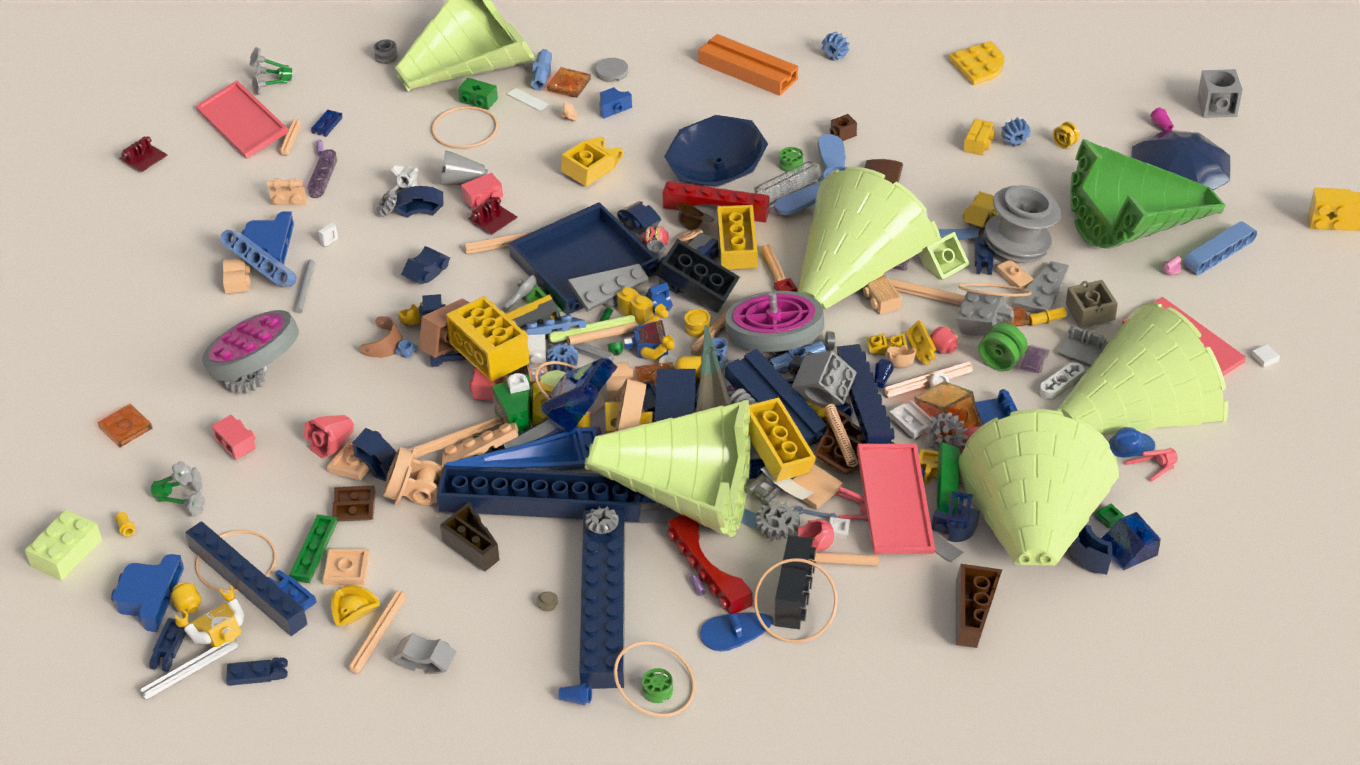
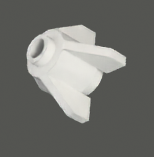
M396 165L391 168V171L397 176V185L391 191L395 192L399 187L409 188L418 186L417 168Z

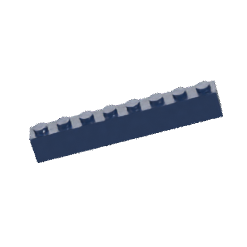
M860 344L837 346V355L857 372L848 395L865 444H892V440L895 439L894 429L890 428V418L886 416V407L882 405L881 394H878L877 383H874L873 372H870L869 361L866 362L865 351H862Z
M201 521L185 532L189 548L233 587L238 589L241 594L287 634L293 636L308 625L305 610L301 605Z

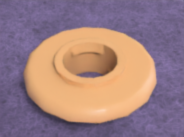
M694 229L681 234L677 238L689 244L703 231L701 229Z

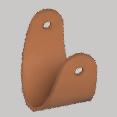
M386 316L377 317L375 320L376 325L390 330V332L381 340L362 344L360 351L362 354L370 357H388L395 354V349L398 348V344L403 340V337L394 319Z

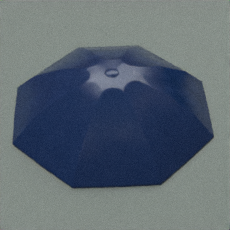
M714 115L679 129L664 157L679 181L720 187L754 172L768 143L752 120Z
M1165 130L1132 146V158L1210 187L1212 190L1230 182V155L1199 132Z

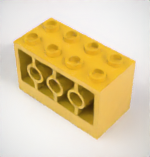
M485 296L446 314L450 344L490 382L529 364L530 351L527 343V333L521 330L515 321L510 320L504 311H500L494 302L489 301Z

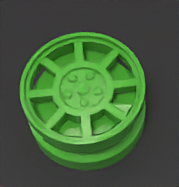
M786 147L780 151L779 167L781 170L794 173L803 168L802 150L796 147Z
M654 668L644 674L642 678L643 695L648 701L663 703V700L671 698L673 694V678L667 670Z

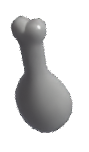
M534 275L528 277L525 281L521 279L518 281L517 286L519 288L503 304L502 310L504 312H507L518 300L527 296L536 287L537 280Z

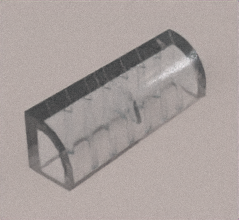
M807 161L754 187V191L756 194L770 195L771 209L778 199L819 183L821 179L820 166L818 163Z

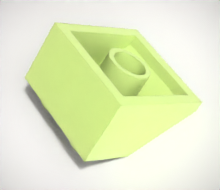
M955 232L942 236L939 241L927 246L918 253L923 266L940 280L970 265Z

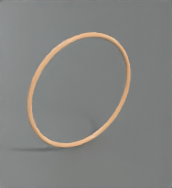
M473 106L450 109L439 115L432 125V133L435 139L443 145L453 148H470L481 145L490 140L498 129L497 119L491 112ZM460 109H476L486 112L495 121V130L491 136L482 142L466 146L451 145L441 141L436 136L434 127L442 116Z
M963 283L958 285V288L961 290L986 295L1019 297L1032 294L1030 290L1000 284ZM962 286L1002 287L1021 290L1027 293H994L972 290Z
M559 361L545 362L536 369L535 381L538 388L548 400L564 410L569 409L570 412L575 414L589 415L597 413L602 409L605 401L603 391L598 383L583 370ZM560 364L581 372L598 388L602 398L600 407L594 411L580 412L560 405L542 389L538 381L539 370L545 365Z
M235 530L219 535L224 537L235 533H249L266 540L270 544L274 555L272 566L265 576L268 577L275 567L277 554L273 543L267 537L250 530ZM197 555L195 569L198 578L207 587L220 591L221 588L210 585L201 577L198 568L200 557ZM222 589L223 592H230V589Z
M799 558L787 559L774 564L762 575L754 594V608L760 624L772 636L791 643L805 642L819 636L831 624L837 609V592L829 574L816 563ZM788 562H804L818 568L828 578L834 593V607L829 621L819 632L804 639H787L773 633L764 624L758 611L757 595L763 579L775 567Z
M652 641L636 642L623 649L615 661L614 679L617 688L624 699L637 710L651 716L669 717L679 714L691 703L695 693V680L692 670L685 659L672 648ZM644 644L660 646L675 654L684 663L691 677L692 692L688 702L681 709L666 714L649 712L634 704L625 695L618 681L617 667L622 655L630 648Z

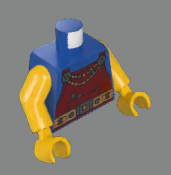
M663 304L656 306V315L653 314L647 322L633 328L634 337L624 339L625 350L636 348L638 358L656 360L664 355H668V350L674 349L675 340L671 335L666 336L663 321L660 320V318L668 316V311Z

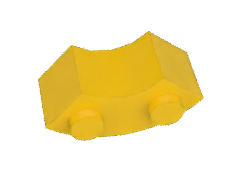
M979 191L973 203L969 204L968 208L964 210L963 221L985 228L987 221L997 215L993 205L994 196Z

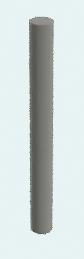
M308 260L295 308L296 313H302L315 264L314 260Z

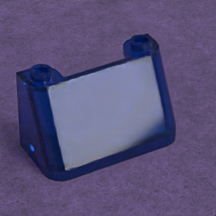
M600 358L564 374L542 404L541 409L543 413L571 433L595 402L599 391L618 366L608 358Z

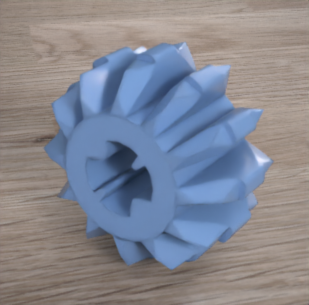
M833 32L825 36L821 49L825 50L824 54H828L829 59L838 60L846 56L850 43L846 42L847 38H843L842 33Z
M1018 117L1015 120L1011 119L1010 122H1005V126L1001 127V136L1007 145H1012L1013 147L1017 144L1021 145L1022 142H1026V138L1030 137V126L1024 119H1019Z
M558 343L557 346L552 345L551 349L547 350L546 360L547 362L559 361L577 366L578 352L573 345L568 346L567 343L564 345ZM560 364L548 365L552 371L559 370L567 373V370L573 371V368Z

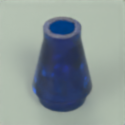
M881 359L875 364L874 383H877L878 388H884L885 383L894 371L893 363L887 359Z

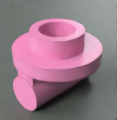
M1176 256L1170 261L1164 262L1163 271L1169 275L1178 274L1181 271V265L1179 264L1181 258Z

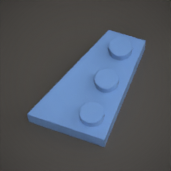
M572 315L561 316L560 320L556 321L554 318L543 320L542 324H537V322L527 323L526 327L520 329L524 330L527 335L552 333V329H555V331H568L570 326L586 328V321L574 318Z

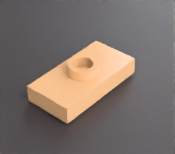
M1012 260L996 266V271L1014 287L1026 288L1034 280Z

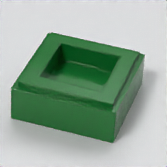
M1111 503L1095 512V517L1108 529L1124 521L1125 517Z

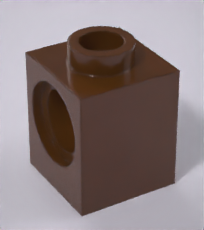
M849 114L832 119L830 134L838 136L842 141L857 136V122Z

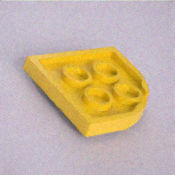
M992 41L949 54V60L973 85L994 79L1001 73L1004 66V55Z

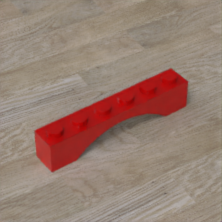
M668 181L662 192L663 209L679 211L678 203H687L692 206L701 204L717 206L753 205L754 221L766 223L770 212V195Z
M685 515L668 520V538L670 541L675 542L680 554L685 555L690 567L695 568L702 582L705 581L710 593L718 598L722 609H726L729 614H736L753 606V592L743 579L721 571L703 554L699 545V523Z

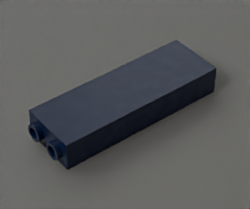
M757 348L745 354L743 359H736L726 365L725 378L736 390L744 389L758 403L780 398L808 446L810 447L816 442H820L828 425Z
M657 369L655 422L695 413L696 369Z

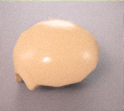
M906 345L900 348L893 346L886 350L885 356L892 366L907 368L913 363L916 350L915 348L908 350Z

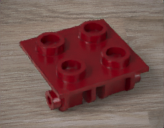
M144 136L126 149H123L119 159L143 172L168 156V154L151 145V138Z
M492 197L491 200L474 209L468 220L492 235L518 217L500 206L501 199L499 197Z

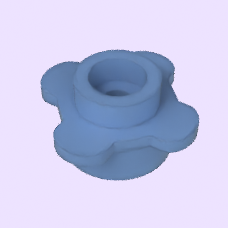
M402 340L399 342L398 348L395 349V353L409 358L418 347L415 344L413 345L411 340Z

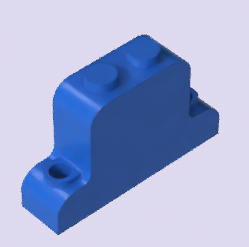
M292 211L278 213L275 220L249 221L245 226V230H242V234L284 265L294 228Z
M166 555L159 565L140 563L127 565L123 573L119 575L117 587L113 589L111 594V600L115 602L118 613L138 616V620L143 623L145 630L157 632L171 601L172 589L178 584L184 570L181 555Z

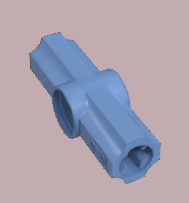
M542 49L538 52L536 62H533L531 87L539 91L545 88L547 78L551 75L552 53L547 49Z
M818 341L804 347L791 349L788 353L768 359V361L779 373L789 369L799 370L805 355L826 352V348L822 341Z

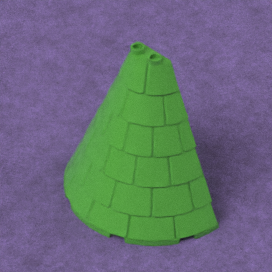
M1085 139L1082 140L1075 158V160L1079 161L1077 170L1072 172L1070 204L1071 211L1076 212L1077 219L1074 223L1078 232L1092 246H1098L1103 249L1115 248L1216 213L1221 214L1224 211L1225 204L1208 186Z

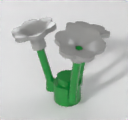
M255 47L251 53L249 63L252 67L256 66L255 75H252V87L255 94L260 95L261 87H266V85L291 81L292 68H289V65H282L265 59V57L260 55L261 49ZM259 62H265L280 68L277 70L266 69V67H261ZM266 72L274 73L280 79L266 82L265 80L259 81L258 75L260 73L266 74Z
M179 461L172 466L173 473L171 476L159 481H153L151 494L154 498H158L159 502L166 501L184 504L190 515L196 517L197 514L202 513L205 502L200 492V489H202L201 475L196 467L191 470L190 466L186 465L183 461ZM171 480L177 481V482H173V483H167L168 481H171ZM180 485H192L196 491L186 500L167 497L172 493V487Z

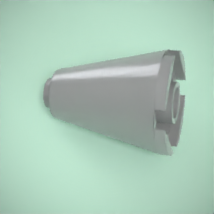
M445 150L440 184H464L487 175L488 169H485L483 164Z

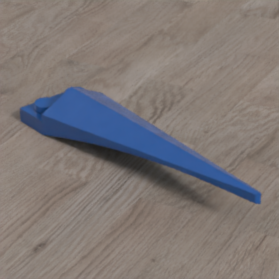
M595 427L576 428L511 448L447 462L444 467L582 469L585 467L586 457H589L590 444H593L597 433Z

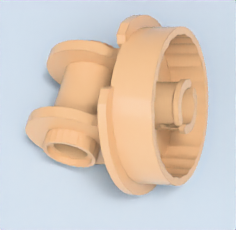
M399 447L388 471L383 496L393 499L395 505H398L402 495L419 505H432L437 502V485H439L443 468L433 461L414 459L417 450L415 447L412 450Z

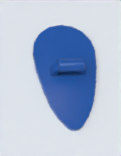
M736 613L707 620L701 627L700 637L706 647L721 652L740 647L761 636L766 630L760 624L756 613ZM759 613L764 624L770 628L773 624V617Z

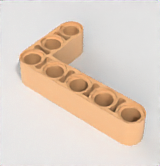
M631 379L624 381L612 401L620 402L614 432L639 426L646 384Z

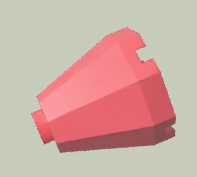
M346 415L317 417L304 424V437L306 441L310 440L311 445H309L310 450L320 458H324L335 453L351 436L354 430V423Z

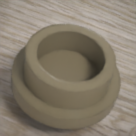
M543 592L537 597V605L543 611H552L558 604V597L553 592Z

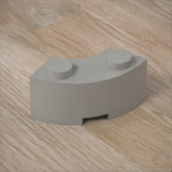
M411 633L400 641L391 659L412 671L418 668L426 670L427 674H440L447 671L456 651L441 639L426 640Z

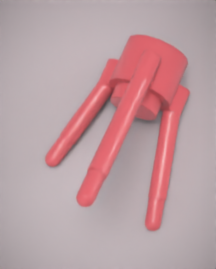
M1173 448L1143 452L1142 455L1146 457L1125 461L1124 464L1128 465L1156 459L1160 466L1163 465L1165 467L1149 478V481H1153L1166 471L1173 469V464L1177 462L1178 457Z
M840 487L839 490L842 492L838 491L836 495L860 503V512H863V515H839L838 518L868 520L864 496Z

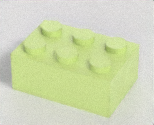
M65 509L25 549L31 567L62 581L102 538L97 523Z

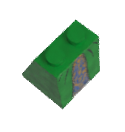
M528 374L525 376L529 382V390L511 394L508 388V381L492 386L496 416L501 418L503 424L516 423L518 434L531 428L532 394L530 376Z

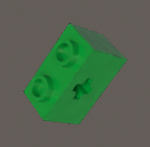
M467 78L458 88L459 102L489 110L498 99L497 86L479 80Z

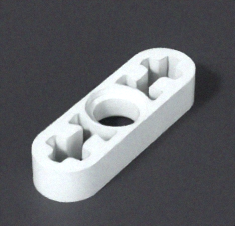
M1076 362L1069 363L1041 383L1040 396L1048 400L1054 399L1081 379L1084 367ZM1058 379H1064V380H1066L1067 382H1065V383H1060V382H1058L1057 380H1058Z

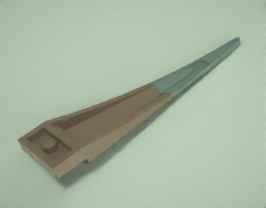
M707 325L704 326L702 369L696 412L718 406L731 405Z

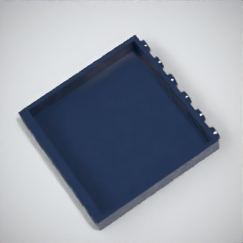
M600 202L509 242L510 257L529 276L534 275L536 277V284L547 295L552 297L553 301L566 315L584 308L568 285V279L640 264L646 275L650 277L656 274L659 267L658 258Z

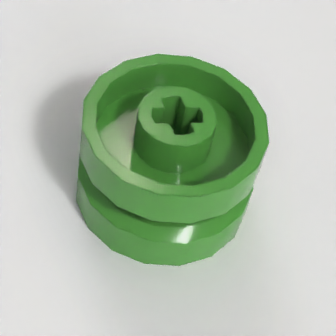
M1000 322L993 325L988 334L981 339L978 345V352L981 359L994 370L1001 372L1009 371L1026 353L1028 343L1025 335L1017 327L1006 322Z

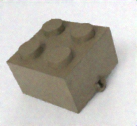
M1103 280L1089 283L1083 281L1080 285L1071 286L1067 289L1066 305L1081 328L1116 319L1118 303Z

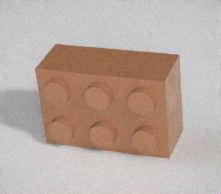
M462 298L422 316L419 348L434 358L455 349L449 342L446 314L470 302Z

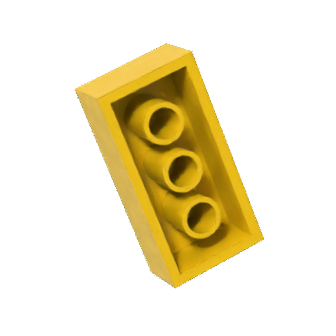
M753 205L718 206L717 223L721 265L728 270L758 268Z
M780 398L749 405L750 423L748 435H751V442L774 481L778 482L810 473L816 457Z

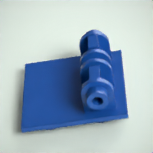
M1005 389L999 391L998 398L974 402L983 425L996 417L1000 420L1010 416L1011 412L1018 411L1010 393Z

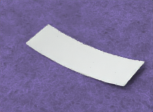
M767 467L761 468L765 475L776 485L796 498L803 500L814 493L798 485L790 478L775 482Z

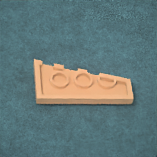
M505 423L499 429L486 431L477 438L466 439L460 445L447 447L443 451L442 468L447 462L469 458L474 455H483L489 450V447L497 448L518 437L516 423Z

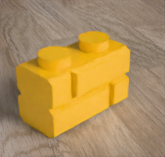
M976 118L973 120L964 140L965 152H974L982 156L986 149H990V139L994 140L996 130L993 129V122Z

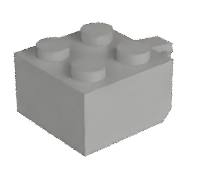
M967 291L956 320L961 333L985 336L993 325L1000 322H1013L1015 315L1013 309L1006 308L1004 296Z

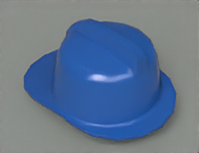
M1132 427L1119 429L1108 442L1113 455L1122 458L1142 456L1143 452L1154 451L1155 442L1150 436Z

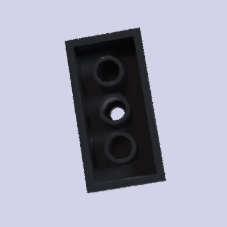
M678 238L655 274L716 313L720 311L740 278Z
M788 535L783 560L799 558L816 563V561H812L815 560L816 556L813 538ZM804 562L782 564L775 597L776 627L800 630L801 622L806 621L807 609L804 608H806V605H809L810 593L808 592L809 589H812V573H815L813 565Z

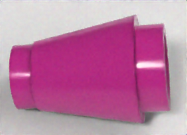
M1159 107L1152 111L1150 117L1156 125L1164 131L1173 129L1174 125L1165 109Z

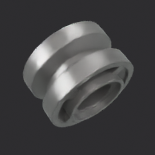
M384 39L374 44L376 61L391 63L397 59V46L394 41Z

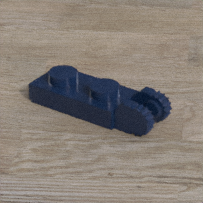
M975 237L976 274L981 273L982 267H987L988 275H992L993 250L987 245L985 237Z
M167 619L154 646L149 662L150 669L155 670L160 663V657H164L162 671L168 672L171 668L173 658L175 659L186 635L185 627H178L175 619Z
M275 657L272 660L228 663L227 685L263 683L284 679L288 673L287 669H285L288 666V660L283 657Z

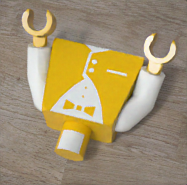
M229 585V593H224L222 588L220 590L223 599L228 601V604L224 603L190 623L188 622V613L186 611H181L183 619L175 615L176 625L178 627H185L184 631L194 643L210 645L216 648L226 642H233L242 633L240 626L243 624L244 612L238 600L234 599L235 593L231 585Z

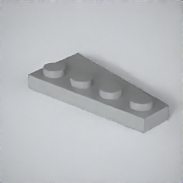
M1051 261L1027 286L1026 289L1030 290L1032 294L1017 297L1013 302L1012 308L1031 313H1040L1044 309L1051 310L1066 277L1069 265Z
M640 264L568 279L567 283L588 312L616 298L617 293L623 288L630 287L634 289L648 282L649 278Z

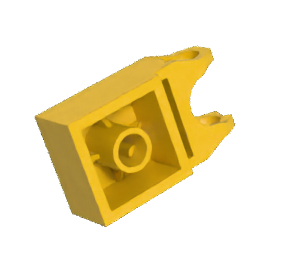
M597 137L588 141L584 140L562 154L560 171L587 187L615 168L623 157L624 149L619 147L604 148L606 140L604 137Z
M1314 187L1308 212L1310 229L1360 230V192H1351V189Z

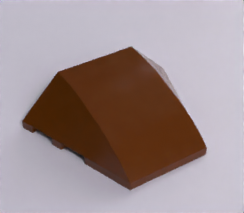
M836 408L858 460L857 446L858 444H865L861 429L851 422L850 416ZM828 423V428L822 436L814 456L844 475L858 471L860 469L859 461L856 466L850 467L847 465L831 425Z

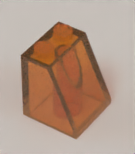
M943 381L914 397L915 403L931 418L943 412L945 414L951 412L952 417L959 416V422L964 421L962 428L981 426L974 394L971 390ZM952 430L940 434L942 436H949L952 434H957L956 430Z

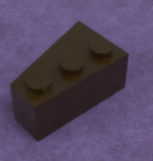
M470 502L440 524L442 541L484 572L500 560L498 543L487 527L483 525L481 518L475 513Z

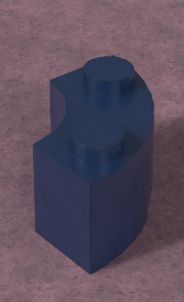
M413 186L403 189L397 193V202L394 210L407 218L417 213H427L433 216L444 205L443 191L429 186Z
M642 201L631 204L617 212L619 221L625 227H632L639 235L645 233L647 227L658 226L662 220L651 206L643 205Z
M425 246L418 256L408 258L401 275L419 284L428 283L448 267L451 257Z
M365 428L352 442L354 456L369 467L373 477L386 482L388 471L397 452L382 438L378 431Z
M1085 525L1067 550L1079 564L1091 572L1107 575L1112 560V542L1099 538L1092 531L1091 525Z

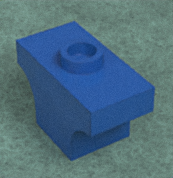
M615 87L600 92V116L605 119L632 108V94L629 91H618Z
M667 283L648 289L645 296L653 302V314H657L655 308L658 304H663L667 311L671 310L673 304L670 299Z

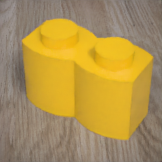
M625 287L617 293L618 311L623 316L633 315L635 322L642 325L653 315V302L648 297L639 295L636 290L630 287Z

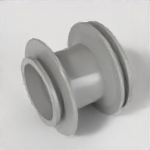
M1009 186L999 190L993 198L994 208L999 215L990 218L985 225L987 245L998 255L1012 261L1034 262L1040 260L1051 248L1052 237L1046 228L1054 226L1060 220L1061 210L1059 205L1045 192L1031 186Z

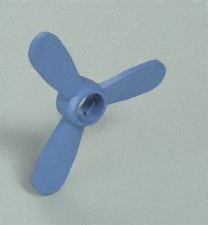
M825 134L819 137L818 149L825 168L820 182L778 199L774 203V210L777 214H795L815 204L818 187L824 178L832 171L837 169L843 171L847 168L845 167V148L841 138L833 134Z

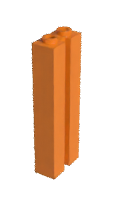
M719 34L709 39L707 44L705 43L698 50V62L700 64L779 96L798 80L797 65Z

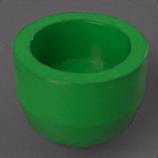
M622 342L607 344L608 351L613 353L614 356L615 351L618 352V356L622 354Z

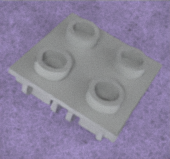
M1076 325L1074 327L1070 326L1068 331L1070 334L1059 349L1058 354L1092 365L1108 342L1104 335H1099L1092 331L1087 335V329L1083 332V329Z

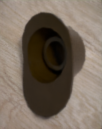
M678 203L677 205L679 209V223L689 230L697 229L703 221L713 222L715 220L690 204Z

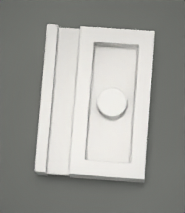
M912 400L889 411V417L913 439L926 433L925 429L930 428L927 423L933 421Z

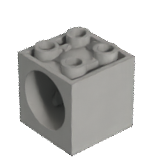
M1236 69L1202 70L1197 98L1203 118L1238 116L1243 89Z
M833 351L808 354L804 356L792 388L812 405L826 407L829 404H834L835 406L844 405L857 372Z

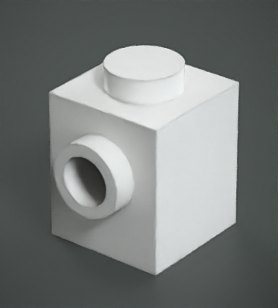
M545 334L528 335L529 364L545 363Z

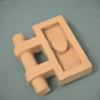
M275 178L274 180L267 181V186L270 187L269 194L272 205L307 204L303 180H296V178L281 180L280 178Z

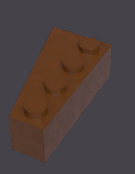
M968 564L960 565L956 578V645L978 647L1003 569Z

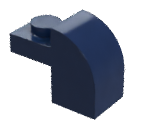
M963 505L959 506L955 516L935 510L932 517V530L948 534V541L950 542L968 540L973 536L978 526L980 511Z

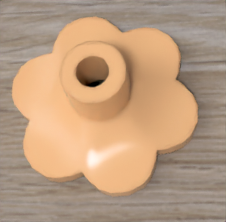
M564 102L561 116L564 119L568 117L570 120H577V112L572 104Z

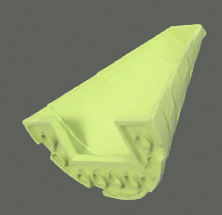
M447 0L395 68L399 72L396 74L401 82L405 81L403 85L410 91L411 89L431 85L432 83L449 81L477 73L494 71V69L533 62L536 58L525 40L511 23L508 24L491 0Z
M847 167L843 171L837 169L828 174L818 187L797 292L815 298L820 302L824 310L865 287L869 282L884 275L886 271L915 256L922 249L941 239L934 220L929 221L926 216L927 209L897 181L892 184L885 180V175L861 167Z
M1147 303L1139 306L1129 315L1099 357L1092 363L1086 374L1081 377L1072 392L1067 395L1055 411L1062 412L1063 416L1071 419L1077 417L1090 424L1102 435L1116 434L1123 427H1132L1137 431H1145L1162 427L1201 425L1204 422H1225L1228 416V401L1223 400L1222 391L1226 389L1220 366L1211 348H1205L1200 341L1201 333L1175 309L1171 307L1165 309L1161 306V303Z
M749 400L595 436L593 444H590L589 457L585 459V469L592 470L610 480H615L629 489L639 492L653 501L663 504L677 513L715 530L725 537H734L736 529L740 528L747 499L744 489L746 488V481H749L751 435H748L750 423Z
M1048 409L1019 410L1011 412L1010 416L1000 420L997 417L992 419L971 435L965 443V449L958 460L959 481L984 515V520L993 530L994 535L1005 548L1015 565H1056L1078 537L1079 532L1087 524L1091 514L1110 492V487L1119 478L1117 458L1110 450L1108 441L1100 432L1077 417L1071 419L1063 416L1062 412Z

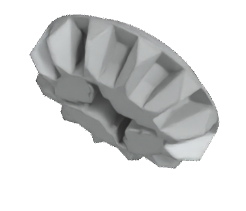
M389 190L380 198L376 209L379 216L384 217L394 209L397 202V194L394 191Z
M607 506L604 509L600 507L597 510L591 509L590 513L586 514L585 522L590 531L604 534L613 531L617 527L619 520L615 510H609ZM602 517H605V519H603V520L600 521V523H599V520H598V519H601Z

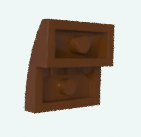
M871 159L866 161L864 168L884 174V179L894 184L896 181L899 183L903 163L889 159Z
M374 485L334 487L332 517H336L337 522L373 520L375 508Z

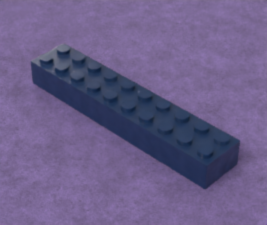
M444 466L436 495L439 512L456 513L470 502L476 514L583 519V510H597L598 507L604 509L608 506L609 510L624 509L625 521L627 522L640 521L643 494L635 492L619 482L610 480L597 473L497 468H451ZM630 492L636 493V496L632 497L629 496Z
M612 509L618 515V525L613 531L604 534L594 533L587 528L585 522L586 514H589L591 510H583L579 675L580 684L591 686L592 689L617 688L614 679V665L618 655L624 649V509ZM602 517L601 519H598V520H599V523H600V521H602L603 519H605V517ZM624 654L620 658L617 667V676L621 688H624Z

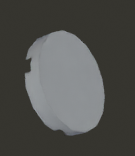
M606 58L597 63L596 73L598 78L603 81L614 82V79L619 81L627 76L628 64L619 58Z

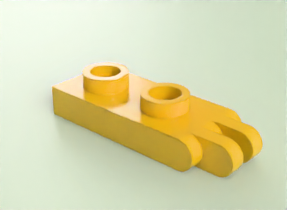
M918 320L906 331V335L912 347L915 348L919 361L929 365L931 363L930 359L934 360L936 358L934 354L936 348L924 323Z

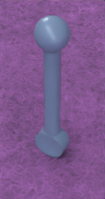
M801 506L795 508V510L799 511V515L805 513L829 519L830 517L837 518L835 513L826 514L805 510Z

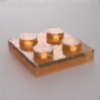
M560 67L547 84V91L577 98L591 80V74Z
M128 404L97 422L99 428L119 448L153 429L151 422L132 404Z

